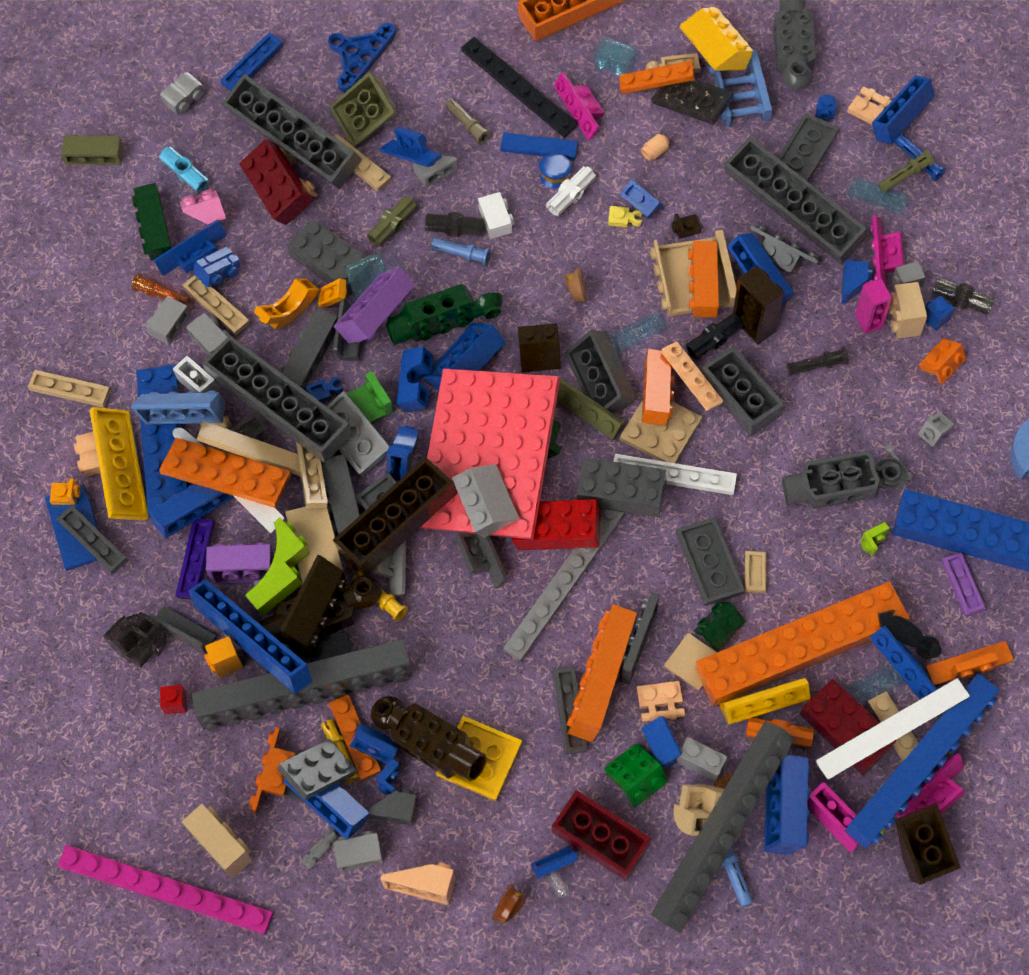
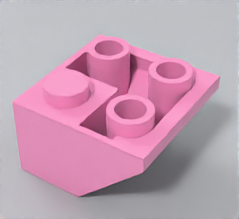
M204 190L199 196L189 195L182 198L183 201H180L183 213L206 224H211L215 220L226 219L216 190Z

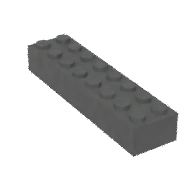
M243 74L222 102V105L233 115L271 142L279 145L281 149L337 189L342 187L362 160L351 148L245 74Z
M750 136L724 163L726 174L839 264L842 265L868 237L867 228Z
M230 335L202 362L205 371L216 382L324 463L352 435L348 422Z

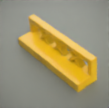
M806 678L798 679L720 703V709L728 724L736 723L810 700L809 683Z

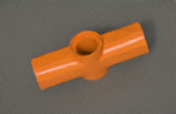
M756 718L748 719L746 737L755 739L763 723L766 721L783 728L795 737L792 746L811 749L814 729L794 726L788 721L779 719L772 721Z

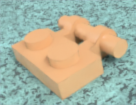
M863 86L860 93L865 95V97L862 98L857 95L847 112L872 125V122L891 102V98L886 95L882 96L876 93V90ZM874 100L880 103V105L878 106L870 101Z
M679 681L636 687L639 708H648L649 713H641L642 722H652L660 716H664L665 719H670V721L677 720L678 717H685L684 708L675 709V704H682L683 702ZM668 706V710L656 711L655 707Z

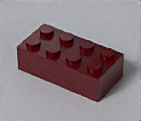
M265 139L239 163L274 220L287 225L313 201L279 145Z
M833 678L800 711V715L835 749L879 724ZM897 739L852 766L864 776L893 748Z
M575 790L551 826L553 834L624 881L628 880L651 844L650 837L578 790Z

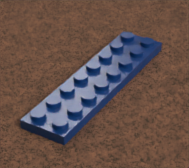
M176 364L136 370L138 397L141 394H149L150 392L168 394V392L179 393L178 380L173 371ZM140 419L147 507L150 517V510L156 505L169 500L173 495L187 489L188 482L162 475L159 470L176 439L172 432L176 428H182V424L145 425Z

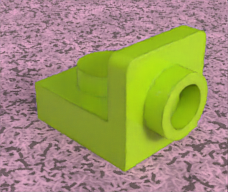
M886 522L864 532L862 535L861 546L866 553L869 552L871 557L877 553L878 547L876 544L883 542L887 538L886 536L890 528Z

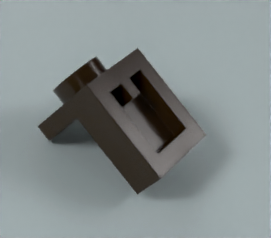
M678 213L674 214L671 226L673 232L678 234L679 239L702 232L696 214L682 218L679 217Z

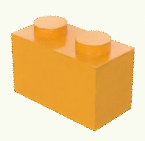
M229 636L205 646L207 653L204 656L207 664L210 666L212 673L217 672L219 678L243 668L236 648Z

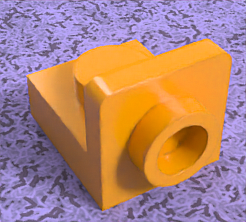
M69 478V483H52L51 505H76L77 497H80V486L77 485L74 478Z

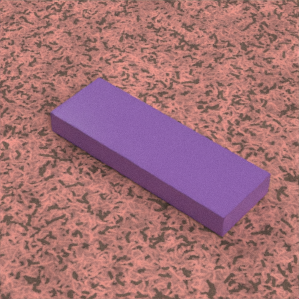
M962 552L943 557L941 562L965 617L985 611L986 607Z

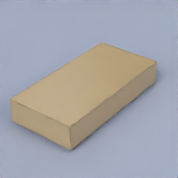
M745 551V592L766 593V552Z

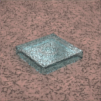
M380 252L344 266L356 300L380 273L386 272Z

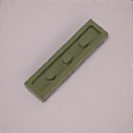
M560 378L557 402L612 440L615 439L624 421Z

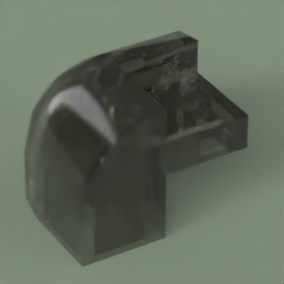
M142 612L128 617L122 616L103 635L108 644L122 658L140 668L153 654L156 656L161 654L167 640V634L162 624Z

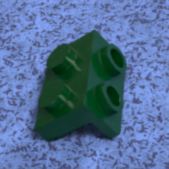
M731 602L716 603L711 609L712 612L707 617L702 618L694 630L696 634L702 635L714 650H719L746 622Z

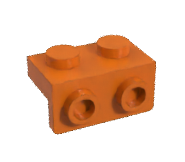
M942 338L919 363V367L925 372L936 375L939 383L944 384L958 367L964 363L967 357L962 344Z

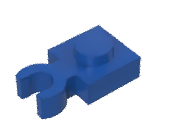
M339 377L332 378L327 384L323 379L306 386L307 392L321 403L331 400L332 393L340 394L344 391L342 386L334 387L335 384L340 383Z

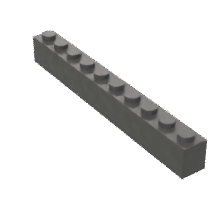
M766 721L763 723L656 904L651 916L681 934L795 737L777 725Z

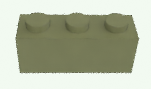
M64 135L61 155L65 165H121L124 145L120 136Z

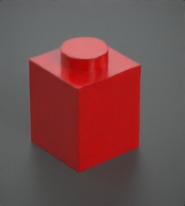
M182 685L160 687V708L165 715L187 713L186 691Z

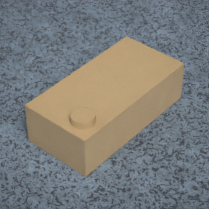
M305 506L286 511L287 521L296 529L293 533L297 537L301 535L308 543L306 548L310 554L298 563L302 584L317 555L323 556L343 571L339 551L333 542L335 535L328 508L306 509Z

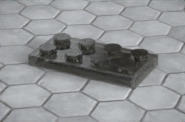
M698 80L659 87L652 96L651 101L655 105L714 125L733 100L734 95L733 92Z

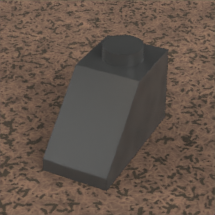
M410 790L394 791L368 809L370 813L369 818L413 826L418 801L417 796Z

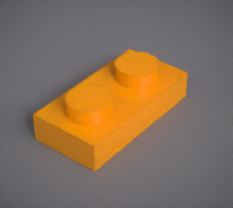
M339 278L319 288L318 307L327 308L345 299L347 294L346 280Z

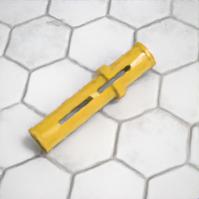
M327 720V724L323 722L320 726L327 740L330 739L352 764L343 744V736L339 735L334 720ZM357 772L354 776L346 779L347 784L353 782V779L355 781L359 779Z

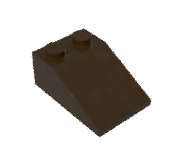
M936 803L895 820L903 862L911 882L921 885L961 868Z

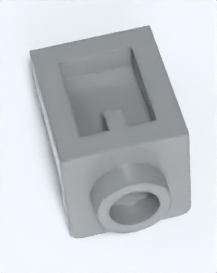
M939 411L926 420L918 435L931 446H934L940 437L949 432L955 424Z

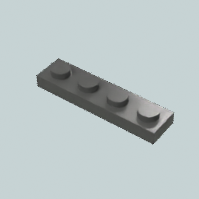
M73 505L57 518L58 522L112 575L128 561Z
M575 667L553 669L552 673L565 754L585 753L588 750L586 740L567 734L570 727L566 725L567 720L573 711V702L578 693Z

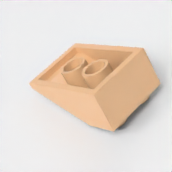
M438 863L437 865L430 864L383 874L380 880L384 889L449 905L456 878L454 870L450 869L451 866Z

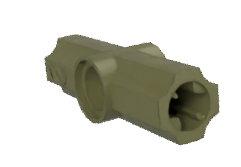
M404 196L391 210L387 209L383 212L379 223L367 234V238L372 244L380 247L393 233L397 234L399 229L403 228L405 220L417 209V204L409 196Z

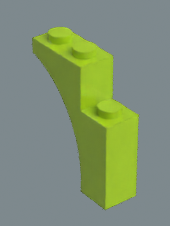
M280 517L273 522L276 529L277 545L272 564L262 580L245 594L262 616L266 615L302 585L299 580L301 574L294 566L310 554L306 548L308 543L301 535L297 537L293 533L296 529L289 521L285 523Z

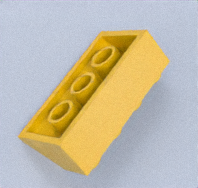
M701 8L680 25L679 28L715 71L746 70L753 50L718 8Z

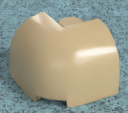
M696 783V785L683 784L680 803L674 804L673 813L677 827L690 836H697L724 789Z

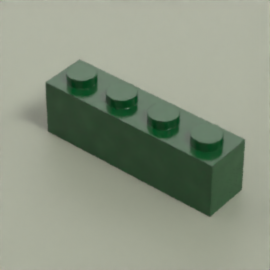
M156 183L133 188L135 196H131L134 208H138V211L135 212L137 222L141 223L142 226L138 229L141 239L145 240V243L142 244L145 255H149L151 261L172 248Z

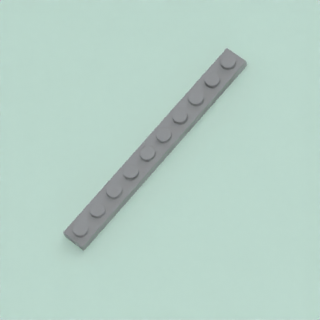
M601 510L599 548L573 549L504 646V652L520 662L523 660L626 512Z

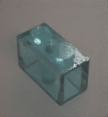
M602 37L594 52L593 64L600 69H608L618 75L629 73L636 60L637 49Z

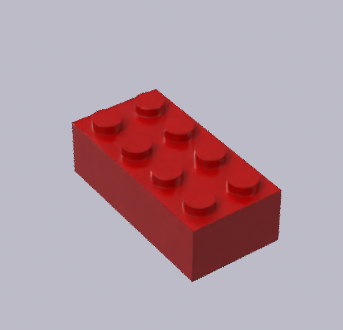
M596 499L540 501L534 539L512 537V542L517 550L599 548L601 508Z

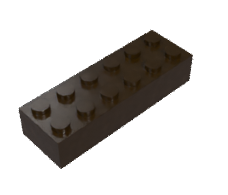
M425 457L333 539L338 551L366 577L458 494L454 482Z

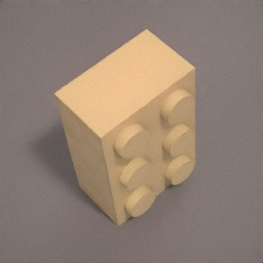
M200 804L182 823L233 879L252 861L249 856L251 851L240 838L235 840L237 836L225 821L221 824L222 819L211 806L206 808L203 804Z

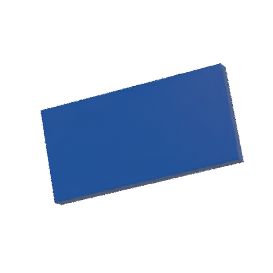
M84 484L80 485V497H77L76 505L73 506L98 530ZM50 496L45 497L65 570L69 571L98 561L57 520L71 505H51Z

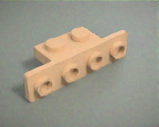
M678 342L662 348L661 353L706 411L722 404L723 399Z

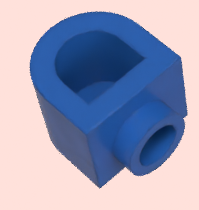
M825 94L819 97L815 117L823 120L834 119L837 101L832 95Z

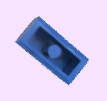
M224 247L196 261L194 275L207 288L214 284L219 285L224 279L235 277L238 274L240 259L228 247Z

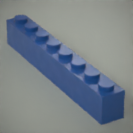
M204 579L188 590L194 607L229 636L230 639L294 694H297L313 682L308 665L209 581Z

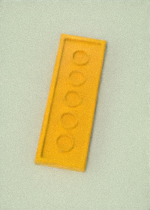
M92 407L89 411L108 518L145 521L149 518L130 413L128 410Z

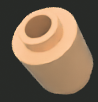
M657 134L643 145L641 152L648 161L655 160L669 149L668 144L670 142L665 135Z

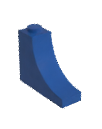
M399 426L393 445L388 447L387 472L395 480H400L410 471L419 437V431L410 426Z

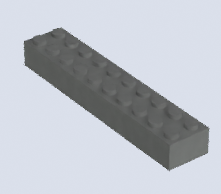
M404 639L308 663V669L313 682L297 694H294L271 673L191 693L196 718L204 730L214 731L219 729L221 725H237L241 723V720L248 718L250 720L259 719L263 714L270 713L275 715L282 713L283 709L302 708L306 703H322L325 701V698H341L346 696V693L353 691L361 693L366 691L368 687H384L388 685V682L395 680L396 682H404L413 676Z

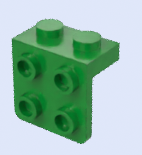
M639 744L630 747L604 768L606 774L623 789L629 803L634 808L669 782L662 766Z

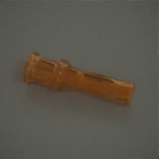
M138 273L132 281V290H140L149 297L157 296L164 300L169 296L187 306L189 305L187 301L190 302V297L160 286L156 280H148Z

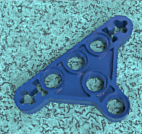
M384 23L374 33L349 38L340 33H333L329 36V47L340 54L344 70L337 80L338 88L341 92L345 93L364 77L396 36L394 25ZM334 40L342 41L339 45L332 44ZM376 42L382 44L379 48H375L372 45ZM351 47L357 49L353 53L347 52V50ZM365 55L372 57L368 61L362 59ZM355 68L361 69V72L358 74L352 73V70Z

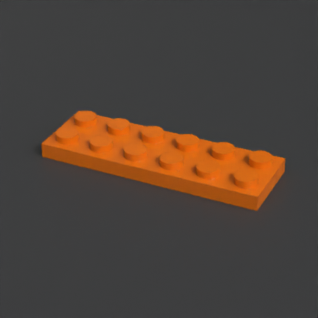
M180 438L174 440L159 469L162 475L276 508L291 476V471Z

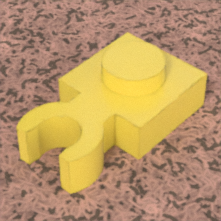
M610 206L608 226L627 227L628 223L634 226H641V220H636L635 217H642V213L639 210L629 212V207Z

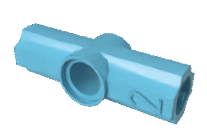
M166 147L161 151L159 159L177 174L179 180L186 182L197 193L207 189L209 180L191 165L188 158L182 157L172 147Z

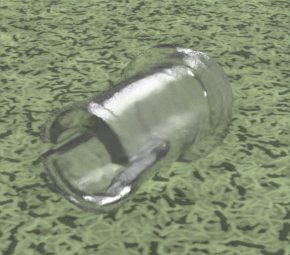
M558 869L545 875L555 891L554 896L562 899L570 894V886L565 884Z

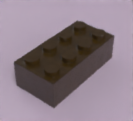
M755 266L738 278L733 314H737L743 323L742 329L759 345L776 332L784 292L780 285L775 284L770 279L765 270Z

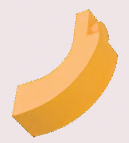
M297 278L279 301L271 305L257 306L254 313L264 324H270L274 329L282 328L290 324L310 306L320 289L307 278Z

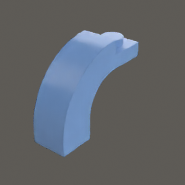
M1029 419L1020 426L1010 448L1011 464L1020 480L1026 476L1029 477Z

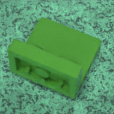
M373 371L365 374L366 382L364 385L347 394L372 424L393 413V409L386 392Z

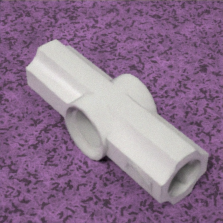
M583 166L571 179H566L559 187L558 192L546 203L548 210L555 216H559L571 203L575 204L577 199L579 200L582 197L584 190L596 179L593 170L588 166Z

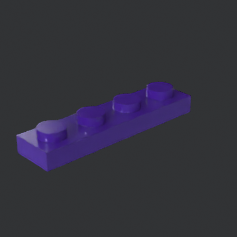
M198 519L192 523L175 594L179 599H191L188 590L196 586L203 579L207 547H210L215 526L213 520Z

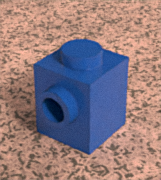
M941 295L935 300H929L925 305L926 322L935 331L951 320L954 308Z

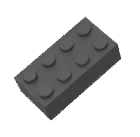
M314 219L287 244L290 257L327 284L339 278L346 280V298L373 273L371 260Z
M734 346L702 367L701 373L723 399L722 404L749 436H752L782 415L784 403Z
M584 458L577 489V500L596 499L601 509L660 517L667 481L666 469Z

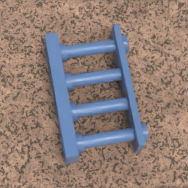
M752 49L753 53L746 68L750 69V73L747 76L722 79L720 71H715L709 64L710 75L714 76L722 108L720 109L721 120H725L726 127H730L731 117L758 113V115H762L763 121L771 120L772 107L756 49ZM745 83L754 84L752 91L726 94L724 89L725 86ZM750 98L758 100L757 106L730 110L728 102Z

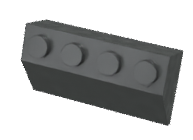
M590 330L565 352L582 392L611 413L625 409L637 399L607 332Z

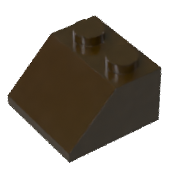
M557 323L518 327L522 373L561 369Z

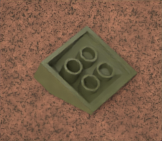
M370 71L329 106L343 133L354 148H357L396 114L390 93L382 79Z

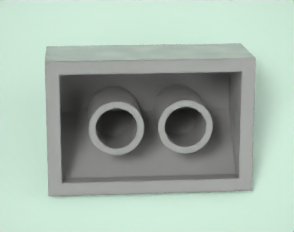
M496 464L470 468L452 478L474 532L482 538L520 519Z

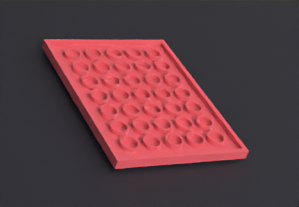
M443 369L427 458L452 481L454 476L470 468L497 465L520 519L490 535L534 539L560 384L558 376ZM456 494L420 527L422 529L476 534L459 494Z

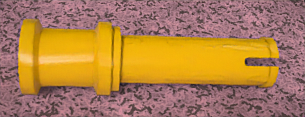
M360 571L357 572L359 576H363ZM362 587V589L365 590L366 592H367L368 589H369V588H367V587ZM382 590L381 597L378 600L380 609L392 615L395 622L400 621L406 615L408 607L402 606L395 600L396 597L393 594H387Z

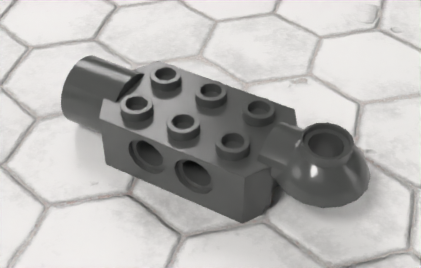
M779 0L780 11L775 13L773 26L776 71L782 74L783 82L787 86L794 89H802L812 82V71L816 59L813 12L806 10L805 0Z
M868 451L808 461L805 463L803 473L782 476V486L787 505L808 502L813 509L875 498L878 488H899L908 478V469L902 461L896 458H885L875 465L876 460L874 456ZM886 473H892L895 477L890 478L886 476Z

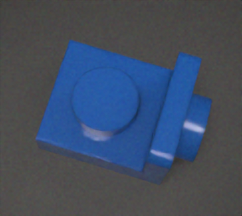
M393 758L376 777L377 788L386 796L388 793L391 794L396 791L389 782L393 783L401 773L399 771L401 769L400 764Z

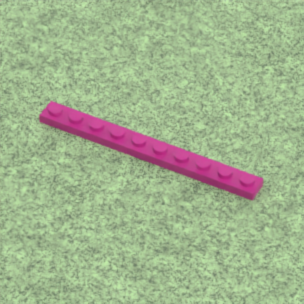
M68 845L65 846L57 865L59 868L264 935L267 932L273 915L271 911Z

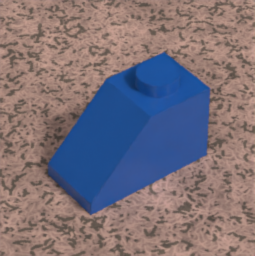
M845 260L841 303H847L862 291L865 283L871 281L872 270H869V262Z

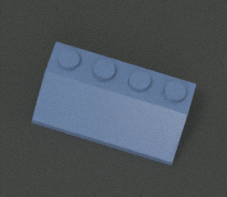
M195 391L187 393L168 392V394L150 392L149 394H141L132 404L131 409L145 425L199 424L203 421L223 423L225 400L216 391H207V393Z

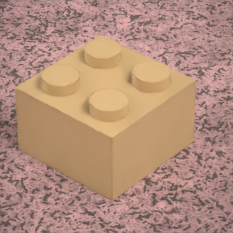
M919 283L894 285L893 292L890 293L892 301L888 310V315L892 316V332H896L897 339L920 336L927 319V314Z

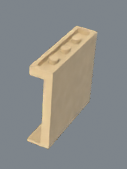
M723 230L715 231L713 238L693 241H717L718 309L734 307L737 288ZM654 240L653 248H650L651 259L656 261L654 273L655 276H659L660 280L657 282L658 292L663 294L661 299L662 310H666L667 317L693 313V309H689V298L692 297V293H689V281H692V276H688L689 264H692V260H688V250L692 248L693 241L658 246L657 240Z

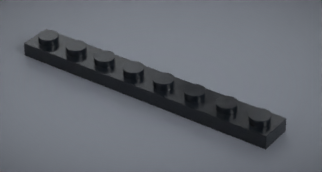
M473 37L461 47V51L563 138L577 128V122L477 38Z

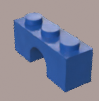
M425 347L403 350L396 404L406 412L428 409L430 391L418 382L423 375L432 373L434 355Z

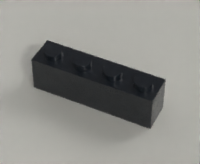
M347 631L319 637L317 646L315 648L312 647L310 653L284 644L306 664L352 652Z

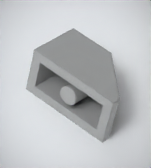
M441 155L442 158L430 167L413 163L414 173L427 188L458 170L457 159L452 156Z

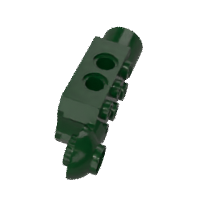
M459 284L406 303L401 312L396 316L388 318L385 324L394 346L409 340L416 342L420 340L426 341L436 334H446L453 328L465 327L470 322H473L475 318L484 316L485 319L496 318L501 313L500 308L503 304V296L498 292L486 293L474 301L467 287Z

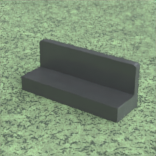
M346 298L340 301L338 320L352 306ZM336 330L333 351L342 361L359 360L362 341L349 344Z
M165 606L162 607L156 617L152 614L149 617L153 626L203 654L207 653L205 646L213 643L217 638L215 634Z

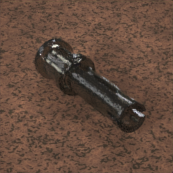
M841 347L840 350L833 352L824 351L820 356L786 363L788 375L792 376L822 367L830 369L832 366L842 363L847 365L849 364V358L846 348Z

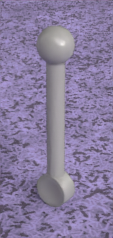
M887 445L885 451L890 453L893 458L899 460L893 452V446ZM908 472L907 480H911L913 475L911 472Z

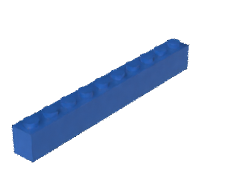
M979 673L965 688L970 697L949 708L845 830L848 835L865 849L871 843L875 846L884 836L880 832L884 828L887 830L891 828L895 823L896 819L894 816L896 813L902 814L910 805L907 800L910 797L914 799L923 789L920 787L923 781L928 784L936 774L933 771L936 766L941 768L948 760V757L945 755L949 751L955 752L961 744L958 741L961 736L966 738L974 729L971 727V724L974 721L978 724L986 714L983 710L986 707L991 709L998 700L995 696L1000 689Z

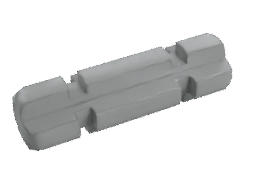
M328 829L324 834V838H320L310 849V854H306L303 857L302 863L307 868H312L316 863V859L319 860L329 849L330 843L333 844L338 838L337 834L333 830Z

